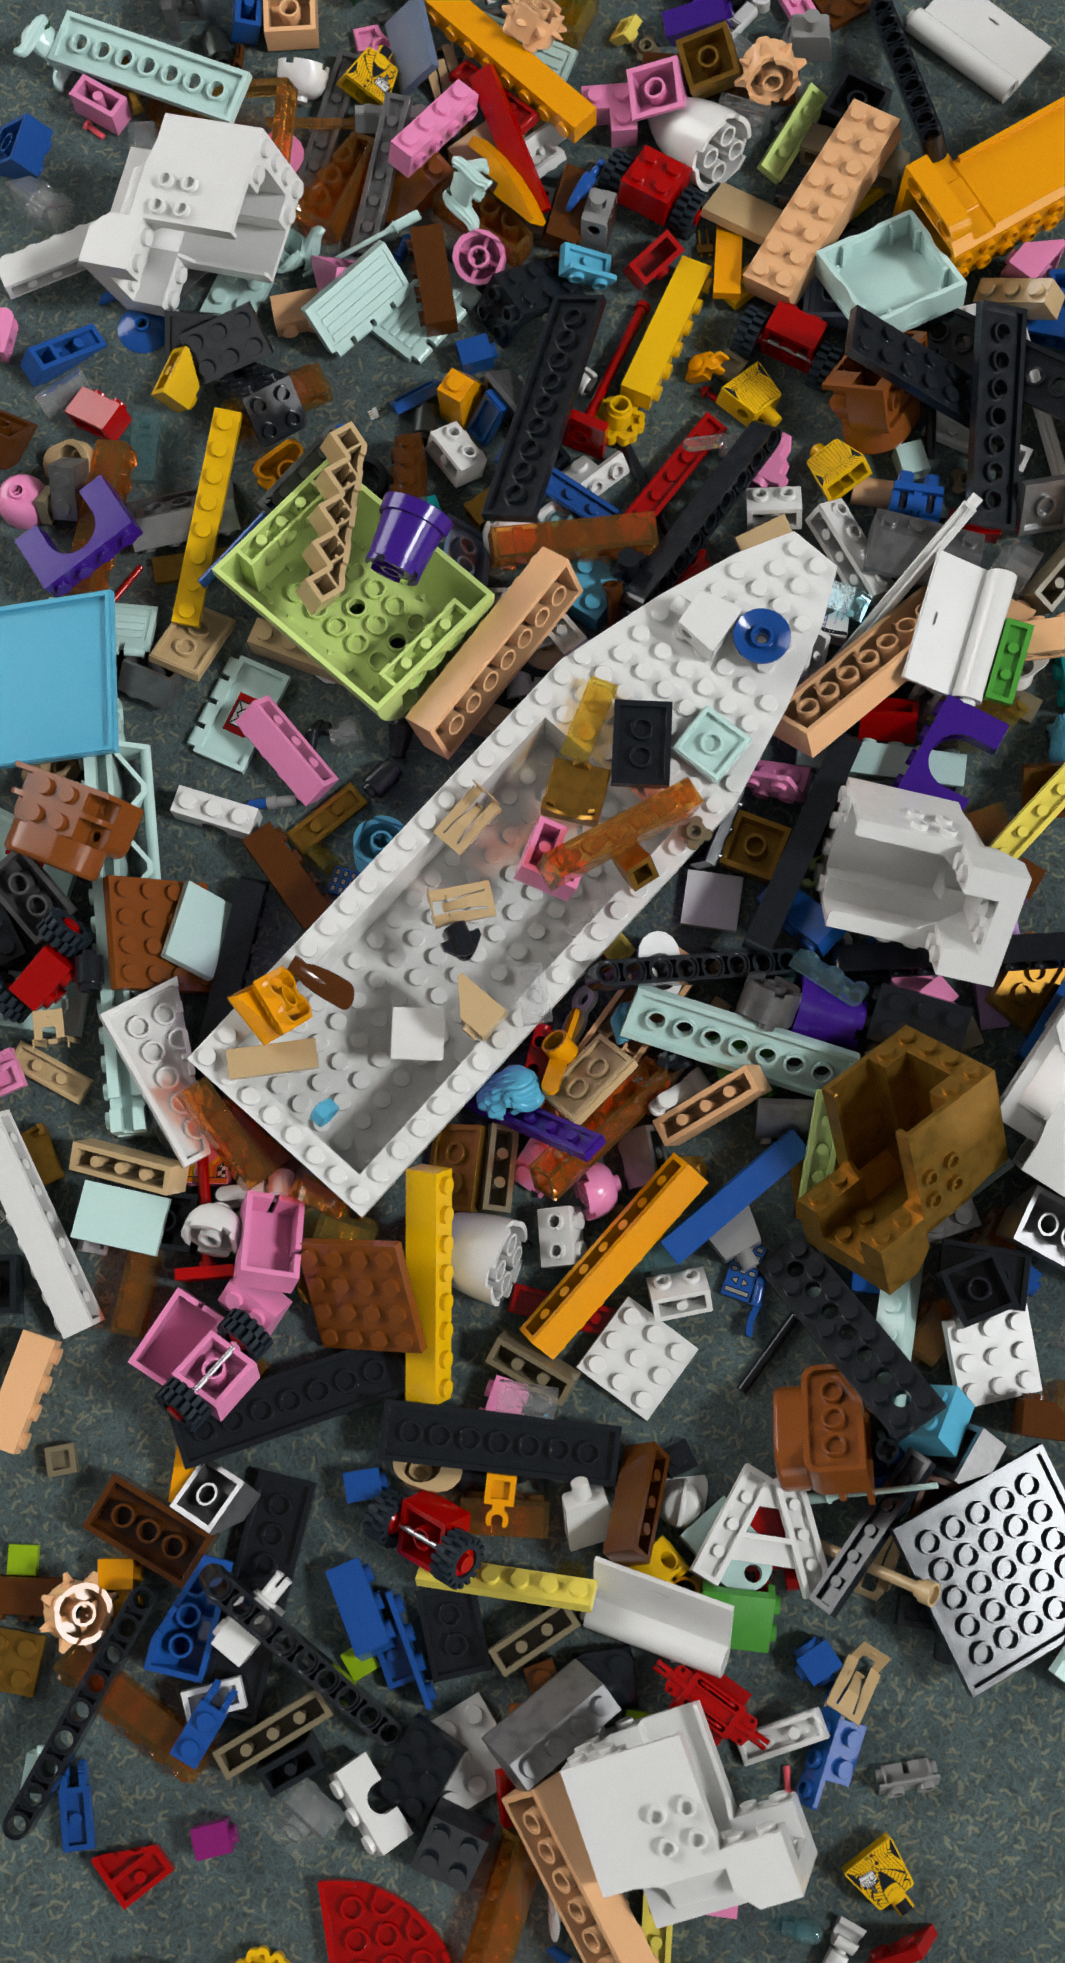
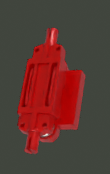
M660 1658L657 1660L652 1670L666 1679L664 1690L674 1697L667 1709L700 1700L716 1746L719 1745L723 1738L727 1740L729 1737L739 1746H742L749 1740L762 1751L767 1748L763 1743L768 1746L770 1739H767L755 1730L758 1720L746 1711L745 1704L752 1695L749 1691L724 1673L721 1678L694 1668L690 1670L683 1664L672 1669Z

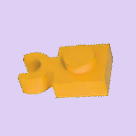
M708 351L693 355L688 364L685 380L689 383L697 384L711 380L713 373L722 375L725 373V369L720 365L724 361H728L730 357L722 351H718L715 354Z
M487 1472L484 1504L492 1505L485 1519L487 1526L491 1525L492 1516L497 1514L503 1519L502 1527L506 1528L509 1515L505 1510V1506L514 1507L517 1484L516 1475Z

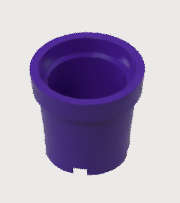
M387 492L384 494L379 509L381 517L365 562L366 564L372 562L371 569L391 581L399 583L402 578L409 580L407 586H416L438 544L445 541L453 527V523L446 514L426 501L401 492Z
M800 971L793 983L800 987V993H803L789 1031L853 1051L859 1041L854 1036H856L858 1030H863L866 1019L867 1002L864 1001L865 998L819 982L816 976Z

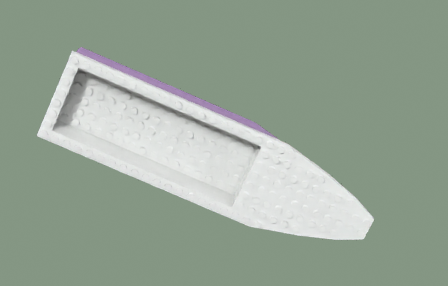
M793 531L735 553L658 595L562 658L269 970L271 972L281 966L287 969L295 955H297L306 963L327 969L348 980L353 985V1004L348 1010H342L314 994L297 978H294L299 994L303 995L311 1006L313 1017L268 1044L315 1038L319 1069L230 1081L226 1050L263 1045L235 1009L226 1016L187 1059L363 1218L696 851L688 849L683 837L678 836V827L689 823L693 816H700L703 820V825L713 832L734 809L790 703L820 633L838 566ZM703 590L743 608L742 615L753 609H770L779 613L787 621L791 630V642L787 652L777 661L769 664H756L746 660L739 654L734 645L732 631L712 661H709L677 632L678 621L681 616L672 611L670 605L678 594L692 602L698 592ZM759 636L756 638V641L763 644L766 642V639ZM615 699L673 702L671 747L706 705H709L753 739L751 744L717 785L672 751L669 789L611 786L610 776L598 828L541 815L540 807L545 796L554 757L571 761L579 758L581 763H585L588 760L592 766L611 770ZM473 779L496 798L502 812L493 818L460 856L435 835L433 831L472 786L476 787L472 781ZM482 792L459 818L473 808L476 802L483 807L484 811L493 801L492 798ZM478 816L466 828V830L460 837L459 841L457 842V845L463 839V837L468 832V830L473 825ZM540 816L568 827L559 853L586 864L578 887L568 902L513 879L531 831ZM453 822L443 833H445L455 822ZM692 831L693 835L698 834L697 831ZM633 839L651 855L659 877L636 892L624 880L610 857L611 853ZM489 880L497 916L466 922L469 931L479 928L481 937L473 957L468 961H461L443 952L440 946L441 943L448 940L444 933V929L448 926L435 929V924H432L430 904L426 896L427 887H429V891ZM484 889L479 890V891H476V892H472V893H469V894L482 892V891H484ZM466 895L432 902L434 914H444L441 903L453 901ZM488 906L467 907L462 909H456L449 912L488 908ZM461 972L507 1010V1017L485 1042L479 1038L474 1041L462 1031L464 1025L460 1019L457 977ZM393 1007L438 1008L446 1010L444 1058L442 1061L391 1059ZM326 1098H331L339 1106V1111L326 1125L319 1127L310 1118V1114L319 1102Z

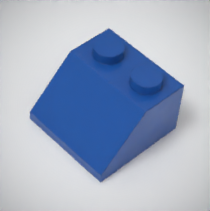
M28 113L1 126L0 176L25 182L38 178L44 169L43 159L52 146L50 139L53 130Z

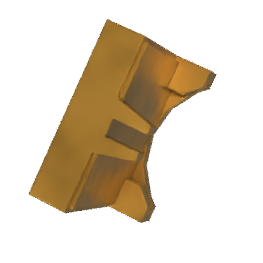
M554 757L545 796L540 807L541 815L598 828L611 770L592 766L588 760L585 763H581L579 758L571 761Z
M39 1123L21 1133L44 1187L67 1178L47 1125Z

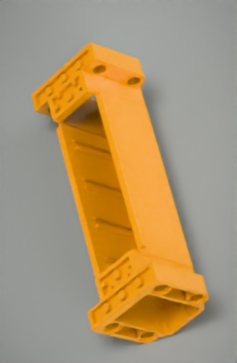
M1065 96L958 155L954 161L947 154L941 161L933 163L926 154L906 165L892 217L912 209L931 234L935 245L948 256L963 278L976 268L982 269L986 267L997 256H1006L1020 243L1024 244L1025 242L1032 241L1043 230H1052L1059 221L1065 219Z

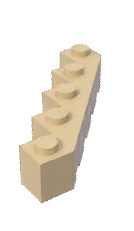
M352 421L330 432L320 446V449L331 465L324 468L314 482L325 501L318 504L308 518L320 537L313 540L302 554V557L314 574L305 578L295 591L311 615L334 603L345 588V573L349 563L352 544L351 536L355 526L358 507L356 505L358 493L361 489L364 457L367 451V443Z

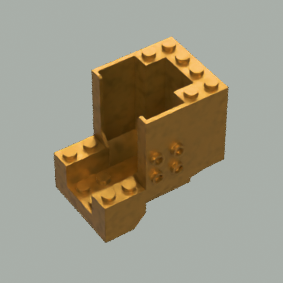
M908 1025L902 1027L821 1088L839 1168L797 1200L806 1241L889 1295L920 1271L930 1248L927 1234L972 1198L971 1193L990 1174L1009 1160L995 1070Z

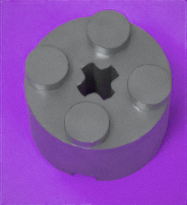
M750 972L745 981L735 1013L757 1021V1026L765 1031L773 1032L775 1027L789 1030L803 996V993H800V987L778 976H775V979L772 980L765 978L767 973Z

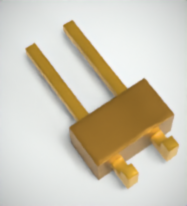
M706 229L707 244L701 245L700 230H697L699 241L697 256L700 255V259H703V255H708L709 259H711L713 244L709 243L708 229Z

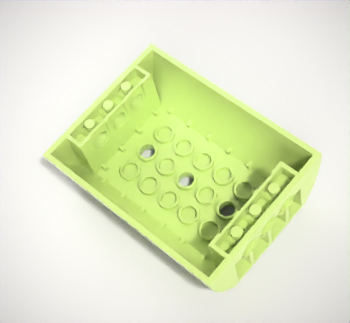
M326 459L212 568V571L222 583L384 721H394L402 718L423 696L428 686L436 680L445 665L460 650L464 641L477 629L480 621L489 614L493 608L495 594L438 546L416 586H407L409 580L402 578L399 583L391 581L371 569L372 562L366 564L365 558L369 552L381 517L379 509L382 500L361 483L356 505L358 507L355 526L351 536L352 544L349 563L345 573L344 591L334 603L311 615L295 591L304 579L313 572L302 557V554L313 540L320 537L308 518L316 506L325 501L314 482L322 470L331 465L328 459ZM354 604H361L365 607L364 611L360 614L352 613L350 608ZM395 638H401L406 643L402 648L397 649L393 648L390 642Z

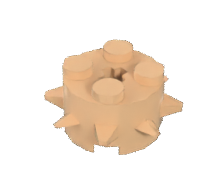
M508 0L509 5H502V10L507 13L502 28L503 32L521 41L523 48L527 51L536 53L538 49H549L554 39L563 41L559 33L567 32V28L562 24L565 16L560 15L562 9L553 0Z
M768 36L758 38L755 44L745 52L743 58L739 59L743 74L734 81V84L737 87H745L747 89L750 102L755 101L758 104L771 105L770 101L776 103L782 97L785 101L795 92L797 86H801L798 79V71L807 62L805 58L794 56L792 43L787 44L783 40L770 39Z
M93 1571L84 1581L73 1579L68 1572L63 1573V1582L55 1587L50 1594L42 1595L41 1597L44 1605L45 1623L39 1628L40 1632H50L58 1638L59 1652L62 1654L73 1644L84 1645L89 1652H93L94 1642L104 1636L106 1633L105 1629H110L113 1624L110 1617H113L114 1613L112 1601L117 1597L116 1592L107 1593L106 1590L98 1586V1572ZM78 1607H81V1611L77 1612L79 1617H76V1610Z

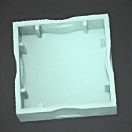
M912 209L878 223L866 232L849 236L816 251L815 275L848 321L850 310L858 304L901 332H906L964 305L967 288L966 280L948 256L938 249L931 234Z

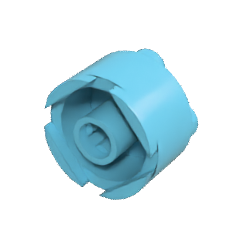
M379 815L367 822L365 820L357 827L353 837V850L356 869L360 873L404 827L399 820L390 816Z

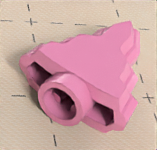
M782 432L779 446L748 488L787 486L789 480L786 475L790 466L786 459L791 452L792 436Z

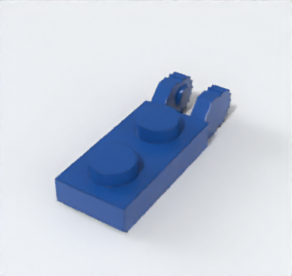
M215 1679L205 1698L202 1697L169 1753L195 1770L229 1713L227 1710L238 1691L232 1688L227 1693L222 1707L212 1703L213 1696L218 1693L221 1687L220 1684L222 1682L218 1679Z
M87 1759L78 1761L79 1785L70 1786L69 1766L58 1789L64 1853L90 1850L96 1847L91 1783L89 1784Z

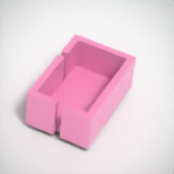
M248 1190L240 1205L241 1234L235 1257L233 1285L291 1294L300 1276L301 1255L299 1253L302 1249L300 1243L303 1237L305 1199L279 1195L272 1213H269L267 1211L274 1199V1194Z
M178 1287L128 1363L163 1386L172 1377V1372L210 1330L221 1336L218 1333L217 1325L225 1316L212 1307L205 1305L203 1301L185 1289Z

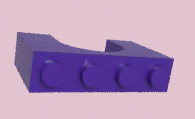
M694 0L688 4L662 12L666 38L671 46H677L676 40L723 21H727L729 28L732 29L730 18L734 17V11L731 1Z
M101 474L79 491L95 517L94 533L90 541L82 549L73 553H60L50 536L36 524L15 540V543L44 589L56 598L69 593L72 587L91 576L93 571L105 562L112 560L118 552L126 546L133 544L143 534V531L114 487Z
M948 694L945 702L942 700L938 701L932 712V715L936 716L931 726L925 725L918 738L923 741L918 751L912 749L905 764L909 765V768L905 775L898 774L892 787L959 802L963 812L969 799L942 786L934 779L929 769V755L931 751L944 741L962 740L994 755L1010 725Z

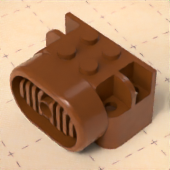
M913 330L903 332L928 348L927 332ZM845 354L822 383V389L833 390L834 395L829 400V406L832 411L836 412V417L841 419L844 443L862 454H880L898 447L904 442L921 417V406L918 398Z
M16 760L15 766L28 771L22 789L12 787L11 790L12 793L19 797L14 807L15 818L4 842L5 848L85 880L97 881L106 857L118 860L123 858L129 851L144 810L109 793Z
M833 1364L810 1366L802 1373L801 1385L778 1387L774 1390L773 1444L778 1482L781 1489L785 1492L814 1490L824 1495L839 1494L840 1501H847L848 1493L866 1492L869 1505H876L870 1411L864 1406L865 1403Z

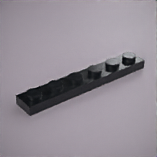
M909 1446L882 1488L925 1484L937 1465ZM920 1490L878 1494L875 1497L876 1505L869 1506L808 1599L827 1614L836 1618L890 1537L889 1528L900 1522Z

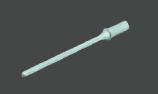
M418 209L395 221L392 220V223L385 230L334 257L344 258L387 234L399 233L400 230L422 219ZM313 268L302 274L303 277L307 278L314 274Z
M938 1483L876 1488L875 1495L938 1489ZM807 1492L810 1504H832L833 1501L839 1499V1494L824 1495L817 1492ZM866 1492L848 1493V1497L867 1496Z

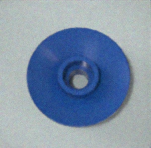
M128 310L121 317L118 324V336L121 343L135 353L143 354L158 350L165 344V316ZM142 322L147 323L145 327H138Z
M758 608L746 612L739 618L734 627L733 641L739 654L746 660L756 664H769L777 661L787 652L791 642V630L787 621L779 613L770 609ZM762 636L766 639V642L760 644L756 641V638Z

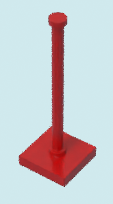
M643 300L637 301L634 307L636 311L585 413L572 409L562 445L599 460L603 459L607 447L609 423L595 418V415L644 316L648 315L651 310L650 304Z
M200 1098L203 1119H205L207 1130L206 1105H208V1098ZM207 1156L197 1161L199 1205L211 1203L209 1159ZM202 1253V1262H199V1267L174 1268L175 1280L189 1283L232 1279L234 1277L235 1264L217 1265V1261H214L213 1256Z

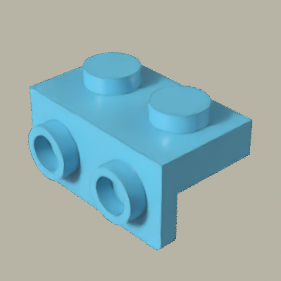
M568 242L560 245L558 276L567 278L571 283L591 285L596 290H604L617 281V275L610 273L611 255Z

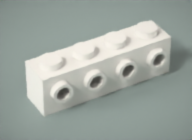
M840 498L819 504L805 519L806 523L828 559L838 566L836 572L859 609L877 605L895 584L891 577L863 571L868 539L843 499Z

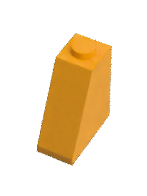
M451 368L437 388L441 418L449 423L457 421L464 430L486 391L485 383L467 373Z

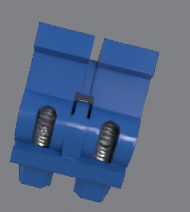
M901 470L898 479L894 482L887 510L939 523L944 487H941L940 476L928 474L925 475L923 484L913 483L914 473Z

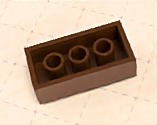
M122 1473L112 1475L82 1525L84 1529L181 1589L184 1588L204 1554H209L220 1533L210 1535L170 1507L171 1503Z

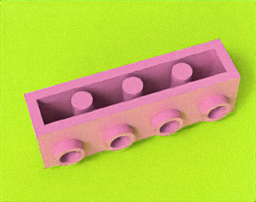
M461 80L455 81L391 140L388 163L409 178L475 117L478 111L477 102L479 94Z
M269 695L253 701L235 721L242 730V733L249 738L259 750L261 756L269 762L278 776L285 781L294 792L296 798L305 807L320 800L339 780Z

